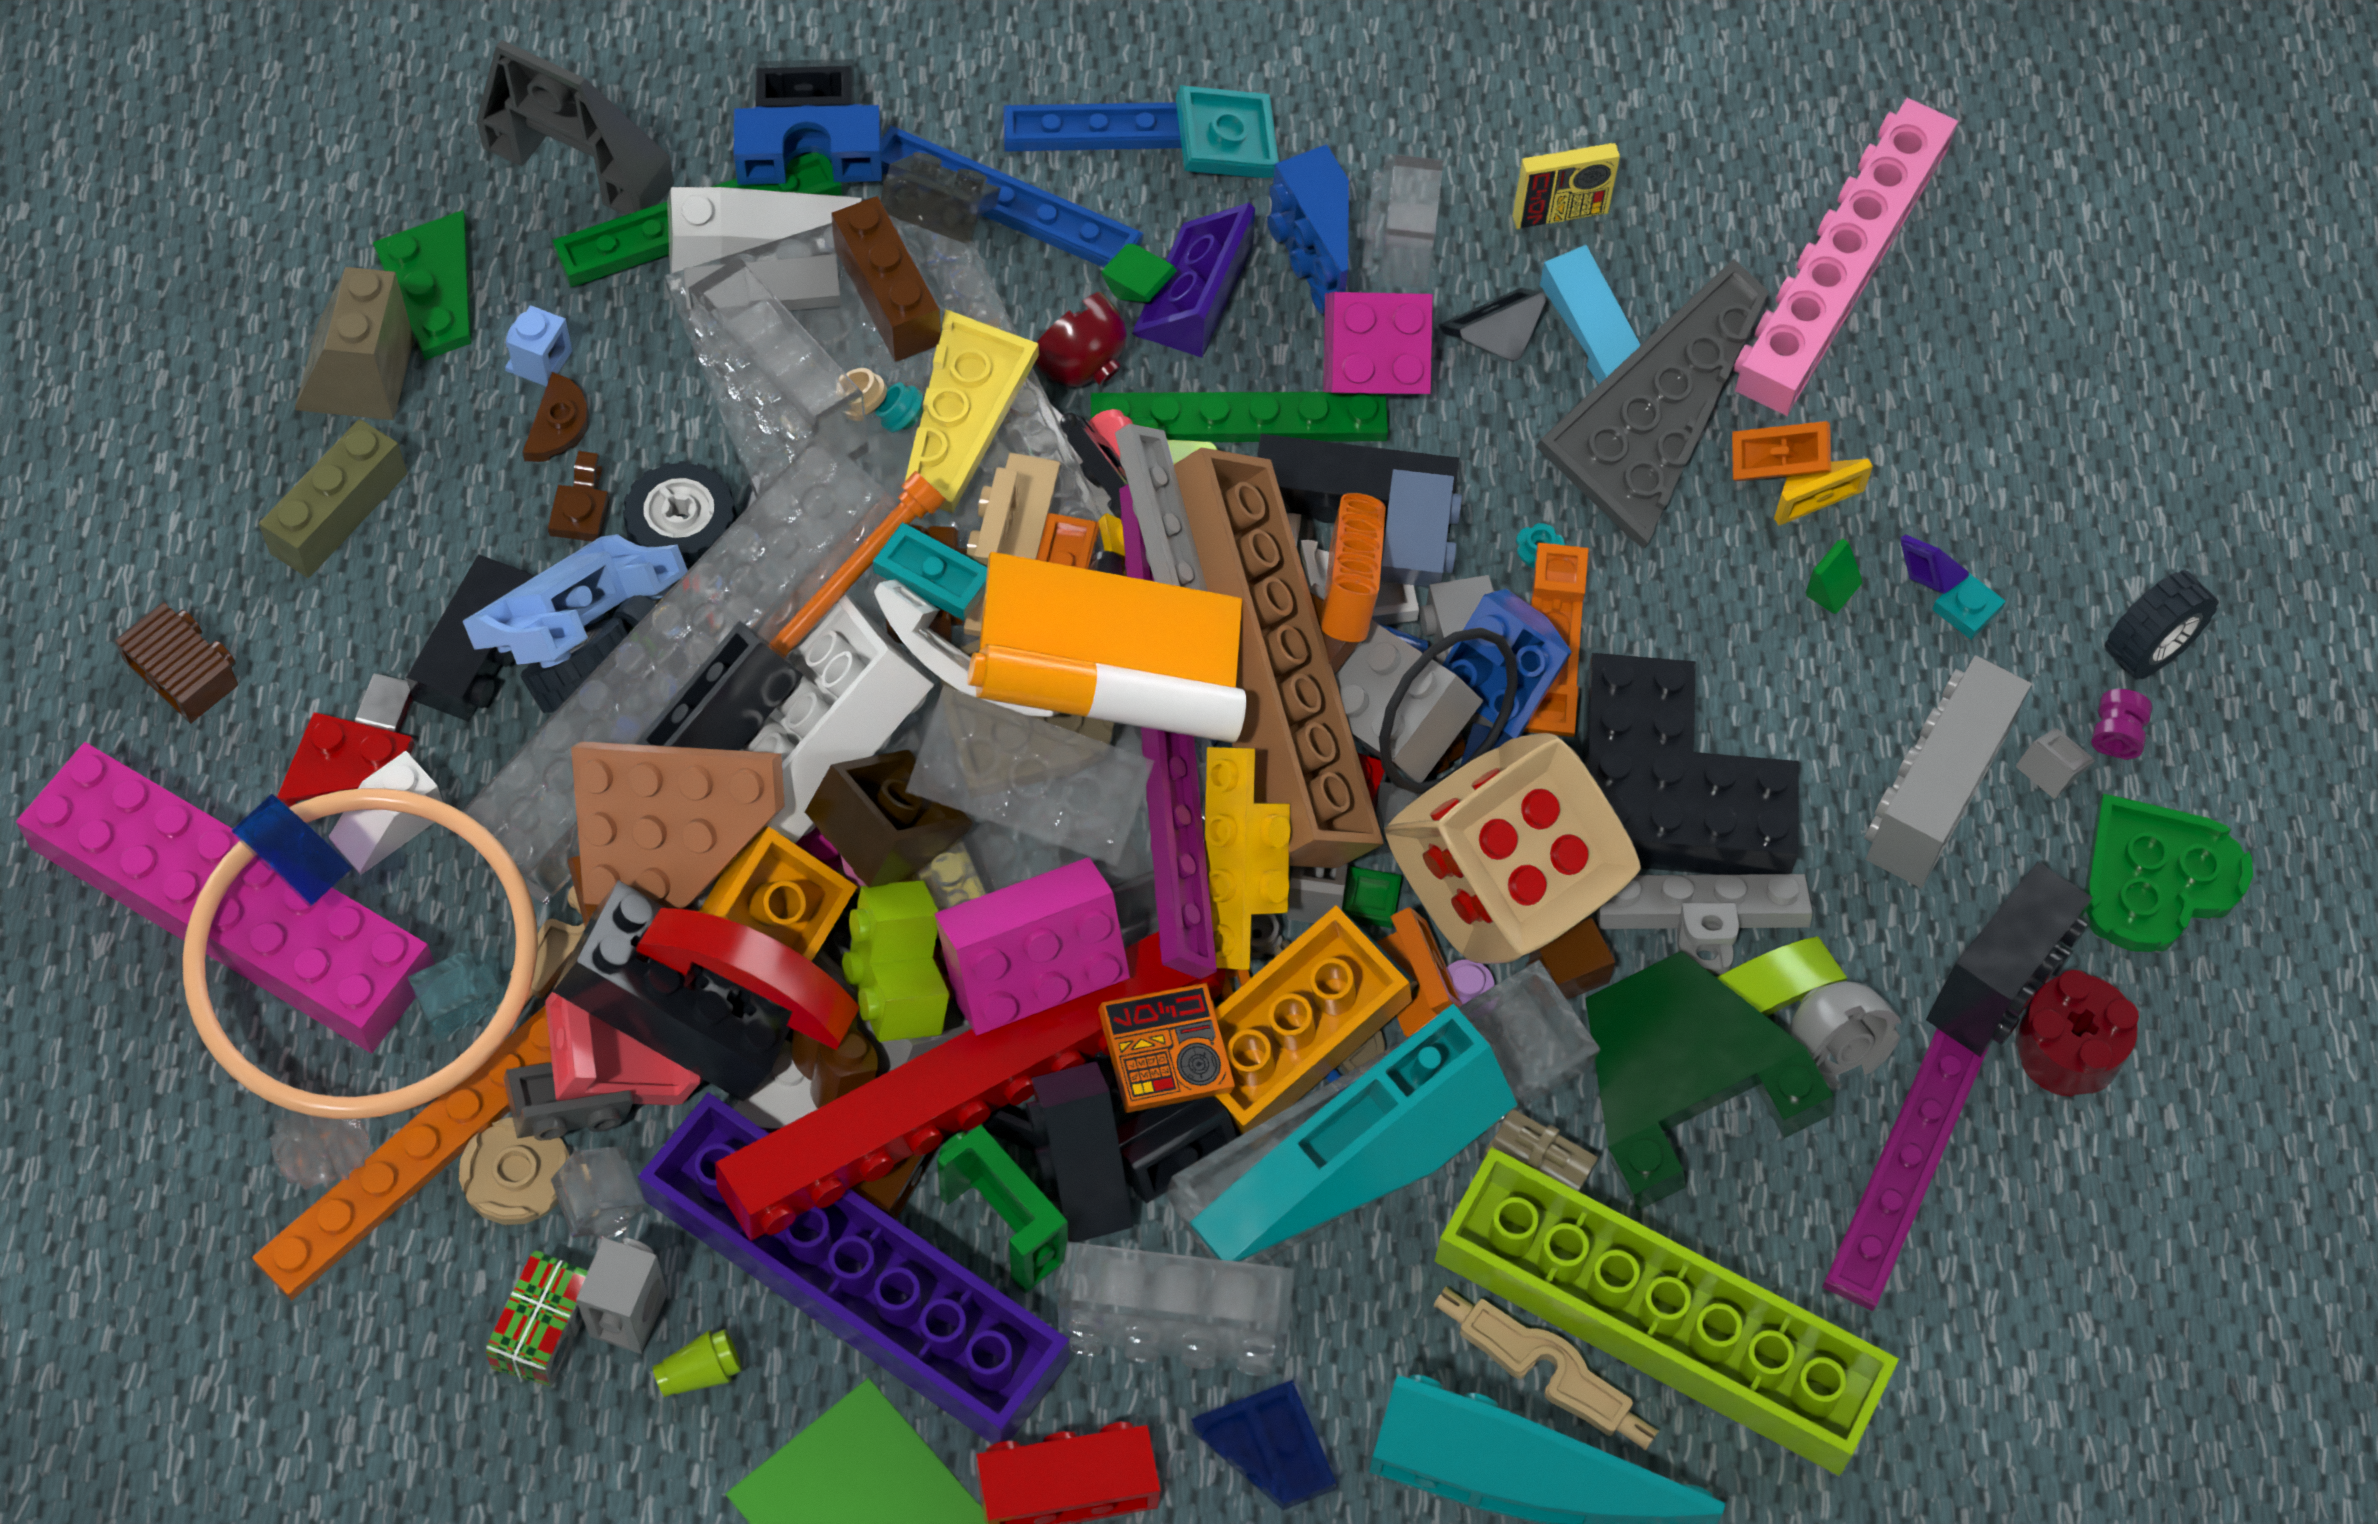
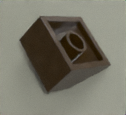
M909 749L831 764L805 810L806 815L821 831L823 837L833 845L853 869L855 875L868 888L908 879L966 834L973 825V822Z

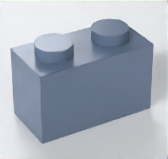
M1393 469L1381 562V582L1429 587L1430 584L1441 583L1443 572L1453 573L1456 543L1447 542L1448 525H1458L1462 498L1461 494L1452 493L1454 476Z

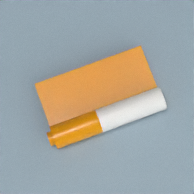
M991 551L988 556L979 653L974 652L972 654L967 683L970 686H976V697L980 699L1234 743L1240 736L1246 711L1245 691L1236 688L1242 598Z

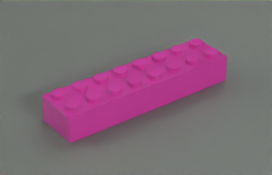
M86 742L79 747L16 820L19 829L33 851L185 941L191 913L206 881L222 858L244 837L241 833ZM266 848L259 852L240 871L229 886L212 921L206 947V955L371 1054L437 971L427 943Z

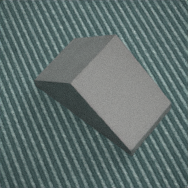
M1348 863L1339 868L1294 866L1290 884L1287 919L1316 923L1335 905L1342 910Z

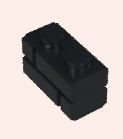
M1212 1096L1150 1108L1137 1117L1123 1122L1116 1128L1125 1182L1130 1187H1133L1136 1194L1146 1204L1166 1193L1168 1189L1178 1186L1240 1148L1230 1115L1226 1108L1215 1097L1212 1098Z

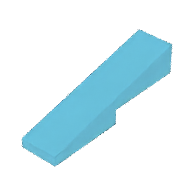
M1587 245L1544 262L1540 286L1588 355L1587 367L1598 384H1600L1641 344Z

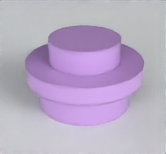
M1459 960L1447 967L1466 1012L1479 1010L1488 1004L1494 991V979L1490 971L1483 964L1474 963L1470 960Z

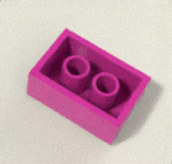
M1089 857L934 913L954 999L976 1036L1130 978L1113 891Z

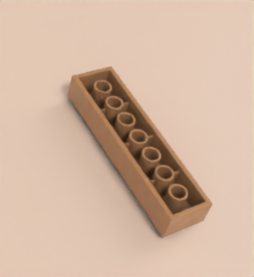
M1201 447L1174 464V469L1208 592L1242 598L1236 688L1245 691L1246 711L1240 736L1236 742L1232 743L1233 748L1255 749L1254 803L1290 804L1289 866L1339 868L1383 845L1384 842L1331 664H1329L1328 652L1270 459Z

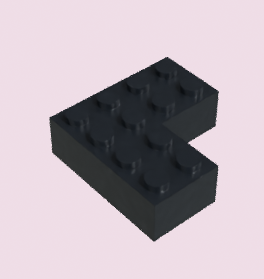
M1592 653L1585 681L1582 762L1629 835L1641 868L1713 875L1791 874L1798 857L1799 761L1694 752L1696 661Z

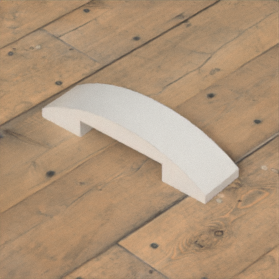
M896 579L878 584L874 594L891 627L909 650L942 680L968 696L1002 710L1044 717L1059 714V712L977 698L976 686H970L967 683L971 658L928 628L939 609Z

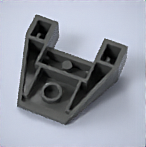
M500 40L495 47L476 119L482 148L523 167L543 140L549 136L594 157L603 205L624 215L658 205L674 184L670 156L586 78L506 41Z

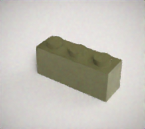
M358 419L258 523L269 553L309 579L407 475L398 442L363 420Z

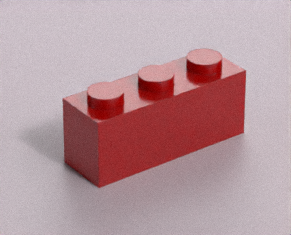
M1117 1422L1102 1427L1099 1433L1078 1437L1074 1432H1058L1046 1436L1042 1443L1020 1446L1016 1441H1004L989 1446L986 1452L976 1454V1475L985 1524H1075L1158 1509L1160 1486L1148 1425L1133 1427V1424L1130 1422Z

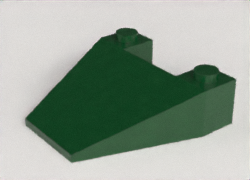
M1679 951L1585 998L1611 1164L1636 1211L1686 1188L1684 1170L1663 1132L1743 1092L1756 1087L1784 1138L1833 1115L1834 1096L1808 1049L1683 951Z

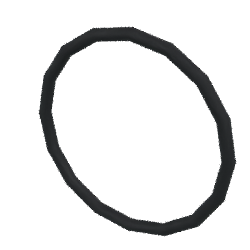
M1482 627L1453 632L1426 649L1403 675L1386 706L1379 735L1381 765L1396 787L1416 794L1425 793L1471 760L1488 752L1494 746L1510 717L1518 686L1516 656L1502 635ZM1481 638L1496 644L1506 662L1507 686L1500 713L1486 739L1464 764L1440 779L1416 783L1402 778L1392 764L1390 736L1396 711L1412 681L1435 656L1458 642Z

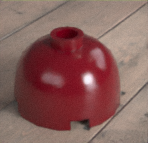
M1096 292L1082 300L1088 309L1082 313L1078 311L1074 314L1069 310L1036 342L1039 345V356L1034 364L1053 382L1065 387H1082L1095 380L1101 386L1121 369V365L1116 360L1125 349L1127 332L1123 318L1103 292Z

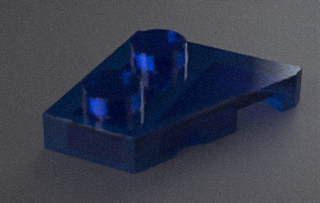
M1293 1380L1191 1418L1190 1426L1193 1433L1282 1510L1336 1490L1337 1482Z

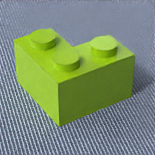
M924 880L889 883L871 888L861 886L857 909H853L850 912L849 926L852 942L850 952H845L843 955V974L846 983L854 985L858 995L860 1015L864 1021L869 1020L878 1042L942 1035L949 992L933 959L938 931L934 913L939 911Z

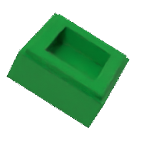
M1350 866L1342 910L1355 922L1392 929L1393 921L1391 916L1395 914L1401 875Z

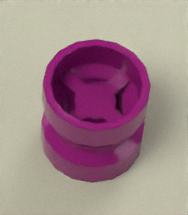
M2113 689L2103 693L2098 708L2101 721L2096 724L2091 740L2093 748L2099 753L2124 760L2139 757L2144 751L2146 734L2143 727L2147 726L2150 721L2153 709L2152 702L2143 694L2129 689Z

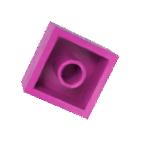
M1325 293L1323 392L1430 394L1433 294Z

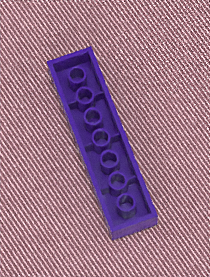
M707 1092L637 1176L644 1201L992 1445L1011 1441L1070 1362L1069 1339L851 1189L845 1190L843 1196L828 1207L817 1208L815 1206L796 1216L793 1223L783 1231L774 1235L765 1233L750 1241L717 1190L716 1162L767 1136L769 1133Z

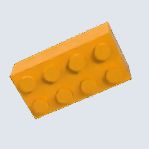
M1337 905L1214 1010L1235 1087L1230 1093L1215 1095L1212 1098L1215 1097L1226 1108L1233 1126L1249 1143L1412 1001L1409 981Z

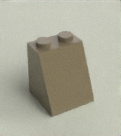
M345 267L316 326L295 404L296 410L394 420L414 343V336L395 272Z

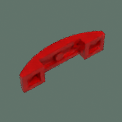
M661 908L636 951L684 975H687L693 963H696L792 1011L787 1026L835 1050L840 1046L860 1008L834 979L801 954L750 927L715 915L684 909Z

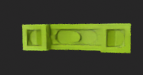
M1819 936L1782 946L1716 977L1766 1017L1798 1000L1802 1003L1806 994L1817 987L1847 981L1848 979Z

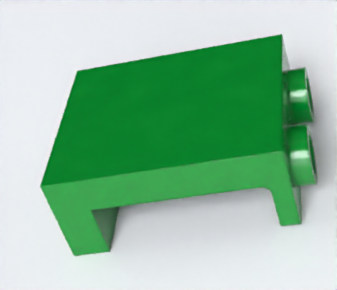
M981 1124L968 1134L960 1132L954 1135L943 1145L939 1152L940 1156L937 1158L940 1198L948 1206L970 1188H975L1015 1232V1235L1009 1239L1011 1279L1026 1294L1068 1260V1221Z

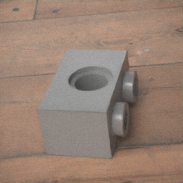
M604 1237L602 1238L576 1298L589 1337L640 1354L643 1353L668 1294L657 1255L653 1254V1250L649 1246L634 1239L622 1238L619 1243Z

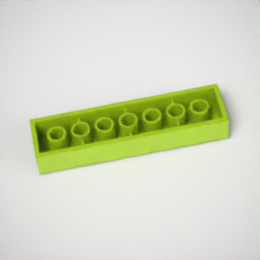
M1493 1147L1487 1153L1439 1240L1434 1262L1839 1477L1851 1459L1899 1361V1358Z

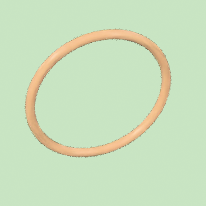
M361 788L324 794L297 803L256 826L237 842L211 873L197 898L185 935L183 983L186 1000L193 1023L203 1043L230 1076L248 1090L271 1103L310 1116L331 1119L381 1117L427 1103L450 1091L486 1063L501 1046L520 1016L532 986L537 962V920L531 895L515 861L503 845L486 828L467 814L434 798L402 790ZM358 810H388L423 817L448 828L469 842L496 872L511 905L516 937L515 961L508 988L495 1016L475 1042L453 1062L417 1083L394 1091L359 1097L320 1095L293 1088L263 1073L249 1062L229 1040L214 1013L207 989L205 975L207 940L218 906L229 886L240 871L270 843L287 832L319 818Z

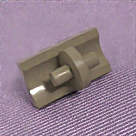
M1514 1109L1507 1114L1503 1124L1487 1146L1483 1158H1485L1490 1148L1493 1147L1578 1192L1598 1160L1597 1156L1560 1136V1129L1551 1124L1546 1128Z

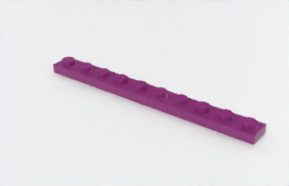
M1127 484L1119 489L1127 577L1154 582L1151 567L1146 559V548L1139 522L1133 511L1130 488ZM1141 727L1142 754L1147 791L1146 800L1151 835L1150 847L1153 857L1162 965L1202 979L1217 972L1194 736Z

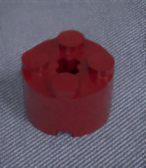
M2080 970L2066 971L2061 976L2048 981L2035 994L2016 1030V1046L2026 1074L2043 1089L2060 1096L2074 1097L2075 1095L2093 1094L2102 1091L2115 1079L2135 1046L2138 1033V1010L2116 987L2098 977L2087 975Z

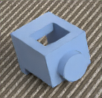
M530 305L526 312L517 317L508 331L506 347L509 350L510 360L505 366V370L547 387L552 372L558 374L572 352L566 319Z

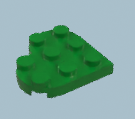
M2103 793L2098 802L2085 893L2093 897L2086 909L2090 919V928L2098 937L2107 939L2110 943L2128 951H2166L2184 933L2191 918L2210 919L2213 917H2225L2243 899L2253 877L2252 856L2249 851L2246 854L2243 852L2241 845L2229 835L2231 829L2220 822L2195 814Z

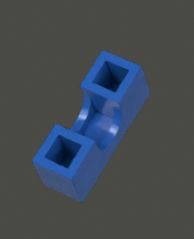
M851 104L848 106L804 105L801 107L767 108L758 106L753 108H734V161L738 185L786 183L788 163L795 156L806 152L820 153L831 161L834 182L882 181L879 105Z

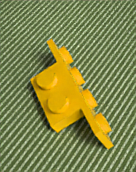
M1207 747L1205 856L1216 968L1250 970L1251 914L1288 913L1289 838L1291 832L1290 804L1254 803L1255 749Z

